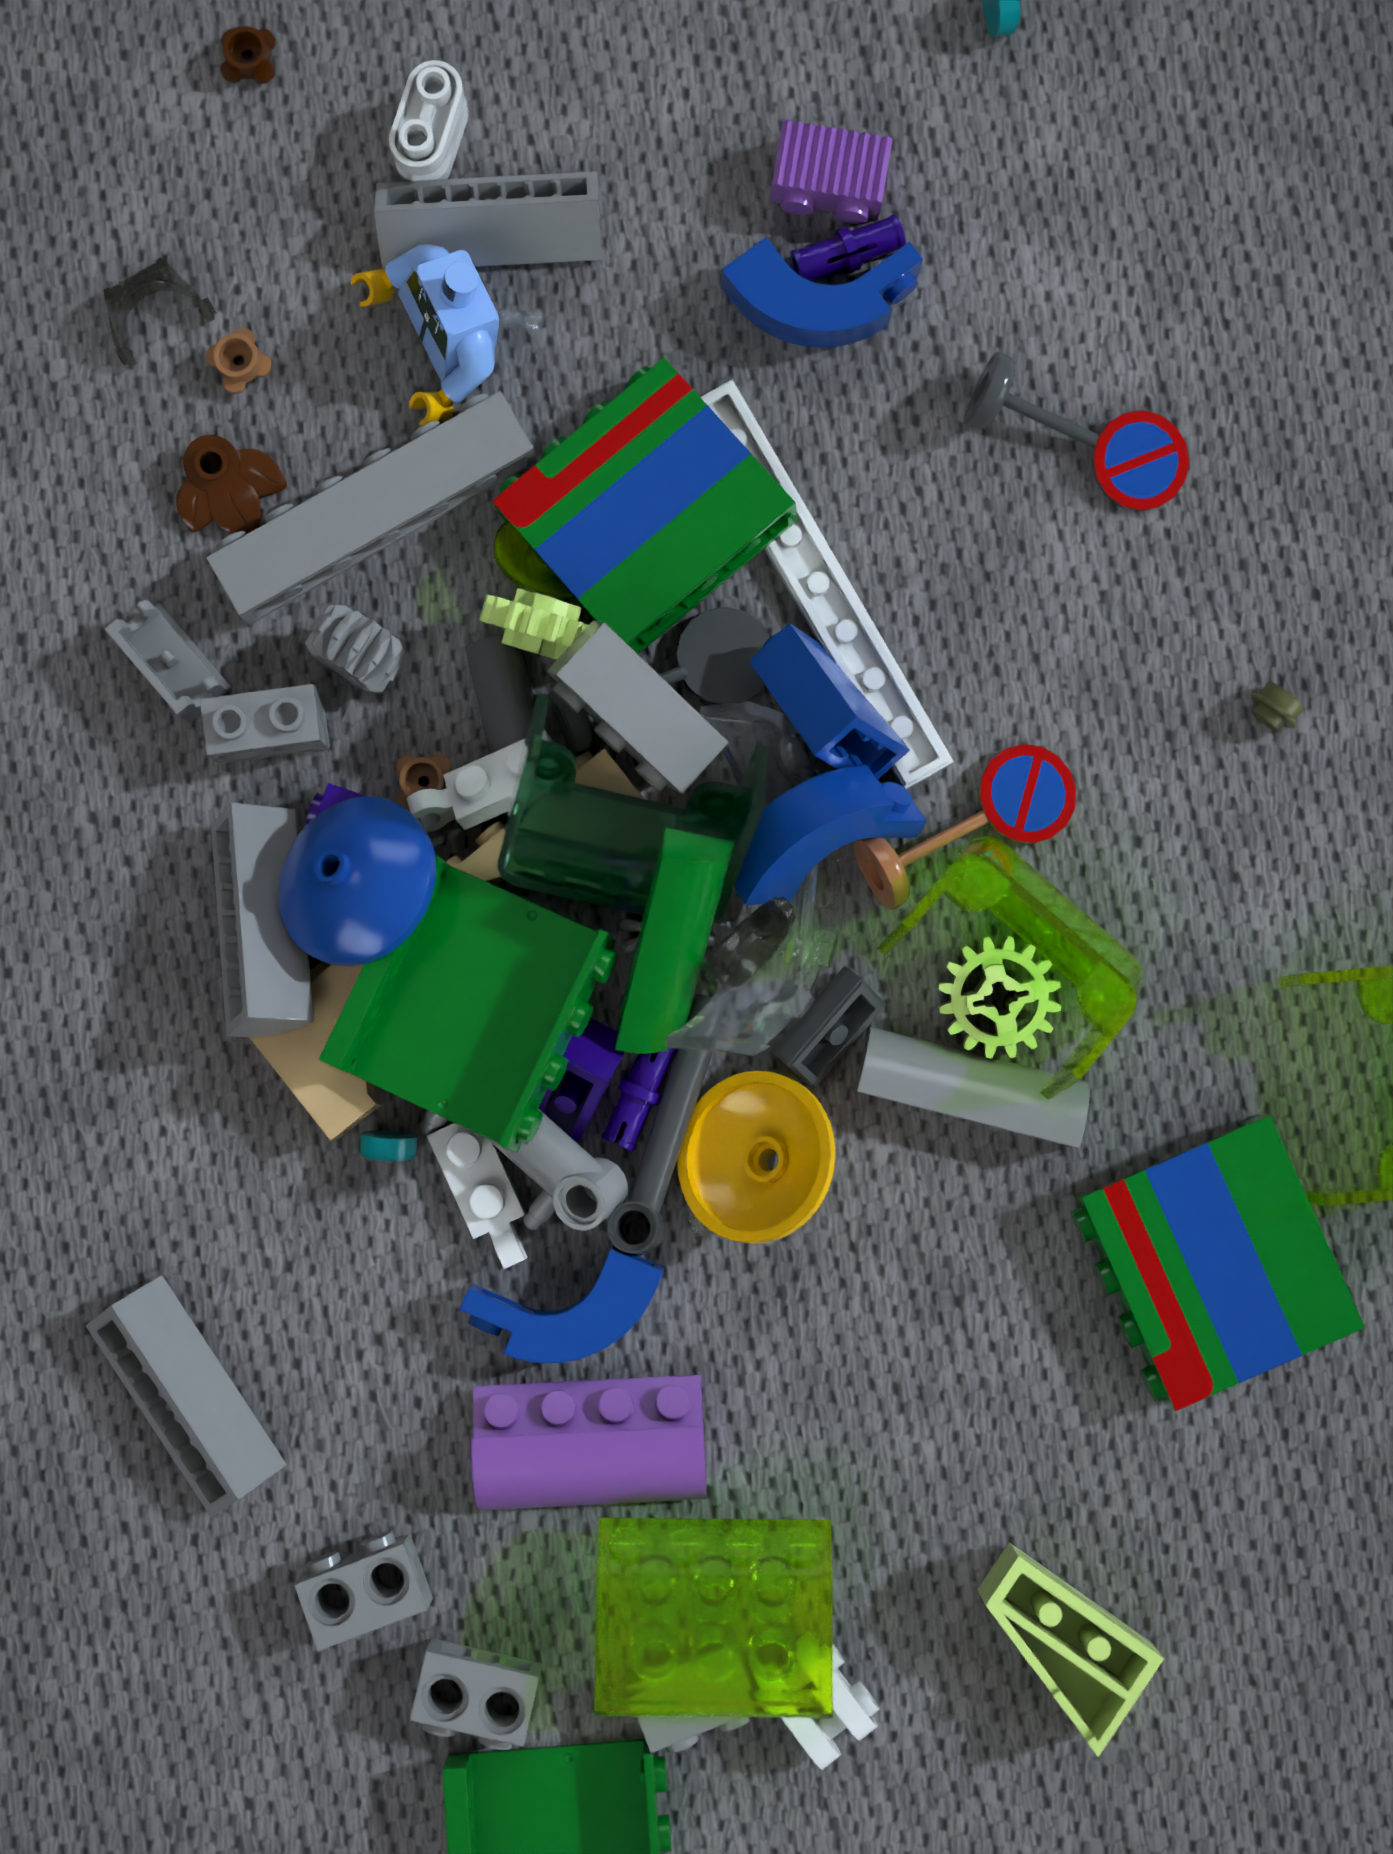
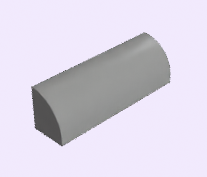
M598 171L377 183L374 216L383 270H385L386 263L421 244L443 247L448 250L449 254L458 250H465L475 267L602 260Z
M231 802L211 825L227 1037H261L286 1033L302 1028L314 1021L308 953L303 951L287 932L281 917L278 900L282 867L290 847L298 836L295 809Z
M871 1026L869 1027L854 1087L855 1092L1074 1148L1081 1147L1090 1099V1087L1086 1081L996 1058H986L985 1055Z
M162 1275L114 1303L86 1325L88 1331L210 1517L241 1499L287 1465Z

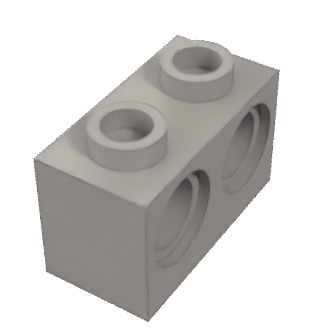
M314 684L200 699L206 754L219 764L330 749L324 697Z
M392 1530L382 1532L360 1543L362 1552L341 1559L339 1551H333L306 1563L308 1572L302 1574L294 1584L317 1651L428 1610L433 1596L410 1533L395 1539ZM382 1563L396 1565L403 1573L404 1584L397 1588H388L382 1585L376 1576V1566ZM330 1583L342 1586L349 1595V1605L344 1608H334L328 1605L322 1595L323 1586Z
M431 1638L425 1651L410 1721L422 1723L424 1731L437 1736L452 1737L455 1736L456 1731L479 1736V1743L493 1749L508 1750L512 1748V1744L523 1747L543 1663ZM440 1679L453 1680L460 1686L463 1696L454 1702L443 1701L436 1695L433 1684ZM497 1692L510 1693L518 1701L519 1709L512 1714H499L491 1707L489 1697Z

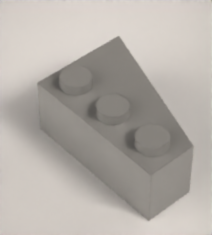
M593 620L546 671L557 682L552 689L553 693L575 713L578 714L583 708L598 723L593 730L618 753L624 749L638 763L635 770L660 792L666 786L683 794L729 743L605 622Z

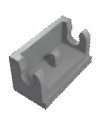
M148 600L141 601L136 605L140 611L137 616L126 623L124 620L116 619L105 628V631L174 712L188 723H191L201 714L200 699L223 696L232 687L160 603L154 606Z

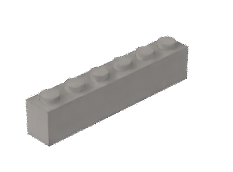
M499 391L490 397L488 394L483 393L469 399L459 408L460 414L442 424L439 421H432L421 426L411 435L409 443L392 452L391 449L386 448L372 454L362 463L363 469L345 479L342 476L330 478L314 489L313 494L315 496L298 506L286 504L278 507L265 517L266 524L248 534L245 531H239L221 540L216 545L217 551L206 558L239 616L250 626L507 480L512 475L537 463L534 447L502 392Z

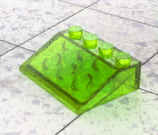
M599 1518L594 1715L832 1718L833 1575L831 1520Z

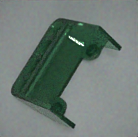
M538 692L520 756L498 858L500 875L507 882L517 887L643 915L665 827L734 841V846L713 923L717 922L726 910L763 812L767 747L755 745L741 786L719 781L700 784L689 794L685 808L574 783L577 773V760L574 754L561 744L542 740L549 695Z

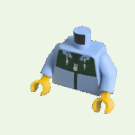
M421 244L386 263L385 270L376 269L354 274L350 284L351 286L363 283L368 284L369 297L367 300L359 303L362 307L388 302L393 298L394 286L399 289L398 295L441 381L442 389L440 391L416 392L409 401L410 409H423L427 407L425 418L419 422V425L423 426L432 421H439L442 424L451 419L454 411L453 402L460 403L493 372L499 317L469 254L465 250H458L449 254L448 250L443 247Z

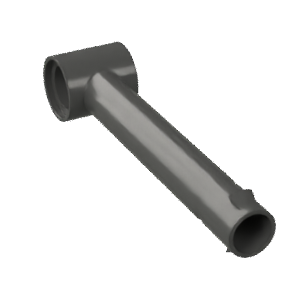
M696 994L695 999L692 1001L685 1033L681 1039L628 1202L617 1206L609 1216L607 1222L609 1239L616 1248L623 1252L639 1255L648 1254L657 1249L665 1237V1221L660 1213L714 1050V1044L718 1038L723 1021L729 1022L727 1014L729 1004L716 998ZM635 1212H642L650 1221V1233L645 1241L633 1245L625 1238L623 1225L628 1216Z

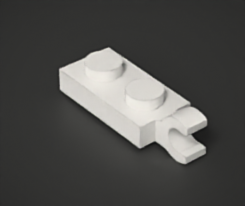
M543 730L444 774L446 789H423L411 794L406 799L410 812L416 818H420L427 832L438 830L454 819L466 830L567 786L554 742L546 730Z
M456 1123L427 1135L473 1239L489 1232L504 1269L527 1259V1254L512 1224V1221L525 1216L526 1211L497 1148L486 1137Z

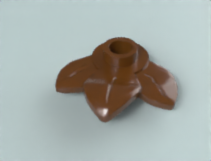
M204 435L192 441L184 453L183 467L187 478L177 493V511L191 533L203 529L214 519L220 527L230 534L239 531H245L248 534L260 527L261 502L259 496L278 493L287 487V483L279 466L258 449L236 450L223 437ZM214 452L221 457L222 468L219 472L208 474L202 470L201 458L206 453Z

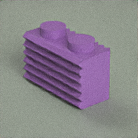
M784 120L778 145L770 202L780 203V208L783 211L794 215H809L813 212V209L835 212L836 219L848 224H863L867 222L868 218L878 220L892 138L889 136L881 137L878 134L869 135L866 132L858 133L855 130L848 132L844 128L837 130L834 127L826 128L823 125L815 126L811 123L803 124L800 121Z

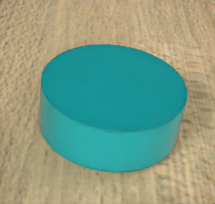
M982 0L990 36L998 37L1014 34L1020 20V0Z
M398 1131L361 1132L360 1154L364 1158L379 1161L412 1160L417 1156L418 1135Z

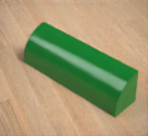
M664 828L618 1016L615 1050L637 1054L657 1053L672 1048L682 1039L734 841Z

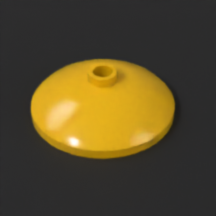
M768 1071L739 1073L717 1083L695 1105L677 1159L681 1190L696 1218L717 1235L732 1241L750 1244L776 1241L803 1226L823 1202L835 1167V1141L831 1123L818 1099L802 1084L789 1077ZM776 1152L778 1163L771 1171L768 1166V1158Z

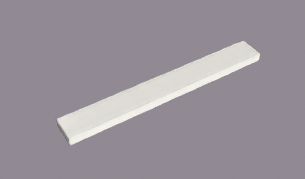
M730 380L701 397L703 401L795 501L798 521L764 550L818 643L910 749L907 754L891 767L898 782L907 790L948 767L954 762L734 381Z

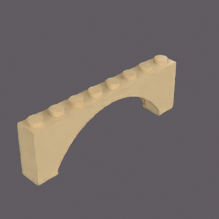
M605 749L595 756L590 751H586L563 770L564 774L568 777L565 779L567 786L519 806L524 813L507 826L502 821H498L490 826L475 840L479 848L463 861L458 856H454L446 861L450 866L492 885L532 874L583 872L611 876L637 883L644 893L647 894L650 889L664 828L668 827ZM322 961L309 970L314 1021L290 1032L249 1038L330 1141L340 1139L379 1108L382 1102L374 1094L373 1084L318 1060L363 965L328 966Z

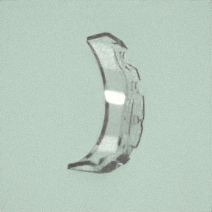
M749 701L700 707V715L729 742L722 752L737 782L746 813L747 824L764 807L783 793L804 781L824 774V772L814 769L807 753L795 736L798 731L785 713ZM844 846L831 852L817 863L804 879L790 904H752L748 906L742 938L723 982L710 1001L695 1017L678 1030L666 1036L665 1048L754 1056L770 1047L768 1042L777 1036L793 1018H802L815 1000L810 991L816 982L821 967L831 966L839 940L843 919L841 902L846 888Z

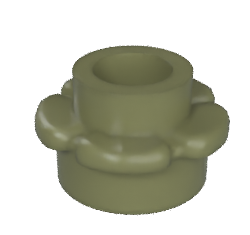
M1268 681L1259 693L1253 691L1251 694V699L1257 704L1251 713L1273 731L1279 732L1283 726L1295 728L1298 725L1296 718L1304 710V706L1279 685Z

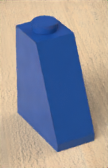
M788 623L780 632L772 635L765 642L763 648L749 660L751 666L814 756L833 767L841 769L867 765L878 780L910 751L905 742L822 646L792 624Z

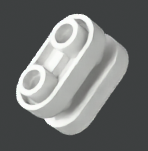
M438 60L423 62L415 67L408 77L389 135L390 149L402 181L448 179L467 124L468 106L460 75L446 62Z
M807 1631L789 1645L798 1660L794 1665L783 1672L779 1665L771 1659L754 1672L753 1676L767 1700L814 1763L823 1770L841 1756V1752L833 1738L848 1728L852 1735L860 1741L878 1727L872 1715L878 1712L880 1708L860 1680L851 1686L842 1675L838 1667L844 1664L845 1661L826 1634L816 1639ZM811 1681L832 1707L820 1719L817 1718L798 1692Z

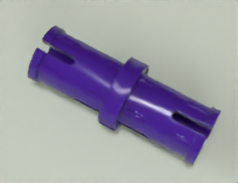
M893 214L886 219L852 231L848 227L838 229L835 232V237L799 250H792L790 255L795 272L801 277L813 281L846 268L848 273L861 269V263L899 250L906 244L900 220L897 215Z
M673 1046L668 1050L658 1052L654 1062L652 1060L655 1053L637 1055L628 1079H621L617 1089L621 1090L622 1093L601 1138L617 1143L625 1123H627L618 1146L635 1151L636 1143L652 1105L658 1106L661 1101L662 1095L657 1093L679 1047Z

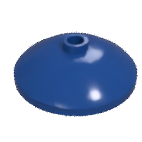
M371 796L356 797L338 802L313 818L303 828L290 847L279 880V909L284 926L293 941L310 956L337 966L367 964L386 956L399 947L422 920L429 906L435 886V852L426 829L411 812L388 799ZM339 864L338 870L335 874H333L334 869Z

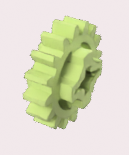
M517 588L514 601L487 594L479 621L505 629L501 643L555 660L588 627V624L578 621L582 610L581 607Z
M985 936L982 937V951L975 953L966 944L961 947L963 956L966 959L962 965L951 961L946 963L945 966L955 976L952 982H938V990L950 994V1001L942 1003L938 1006L940 1014H954L956 1019L946 1029L950 1035L964 1030L967 1035L965 1036L963 1047L968 1051L979 1041L984 1043L983 1048L986 1058L992 1059L997 1046H1004L1008 1056L1014 1058L1017 1052L1016 1043L1024 1041L1031 1049H1035L1038 1046L1033 1033L1037 1029L1051 1033L1054 1029L1044 1017L1046 1012L1061 1011L1060 1004L1049 1000V993L1061 988V984L1058 980H1045L1043 976L1052 966L1050 960L1045 959L1037 963L1031 961L1035 953V946L1028 943L1019 953L1014 951V937L1006 936L1001 948H995L990 937ZM1002 959L1011 960L1022 965L1029 972L1032 979L1016 981L1005 972ZM981 964L983 976L974 990L961 994L967 976L974 968ZM1000 982L1006 990L1024 991L1014 994V997L1005 1001L1006 1009L998 1012L992 1003L984 1004L982 1001L973 1003L983 1000L984 996L992 994V984ZM1036 1000L1035 1009L1031 1017L1023 1026L1018 1028L1016 1022L1017 1015L1026 1003L1035 1002ZM982 1013L993 1020L996 1034L987 1033L976 1028L965 1015Z

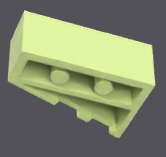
M1009 1542L977 1591L986 1607L1099 1757L1164 1658L1148 1639Z

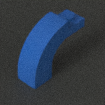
M765 237L721 270V288L738 310L764 332L796 345L818 348L837 347L864 340L888 326L892 309L886 300L888 299L892 305H895L914 291L918 286L916 278L919 276L923 258L909 241L860 278L840 285H823L809 281L793 271L768 238Z
M867 765L829 771L791 788L753 817L734 840L726 875L745 905L790 904L808 873L831 852L848 843L866 838H917L927 820L912 801L911 794L900 783H879Z
M613 1245L594 1287L585 1297L569 1307L549 1311L532 1309L473 1284L468 1288L459 1310L470 1314L468 1323L484 1332L496 1336L500 1335L502 1328L512 1332L504 1350V1355L534 1363L574 1361L607 1348L634 1326L647 1309L665 1267L635 1254L623 1252Z

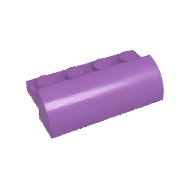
M701 1375L473 1386L471 1457L474 1495L478 1510L707 1499Z

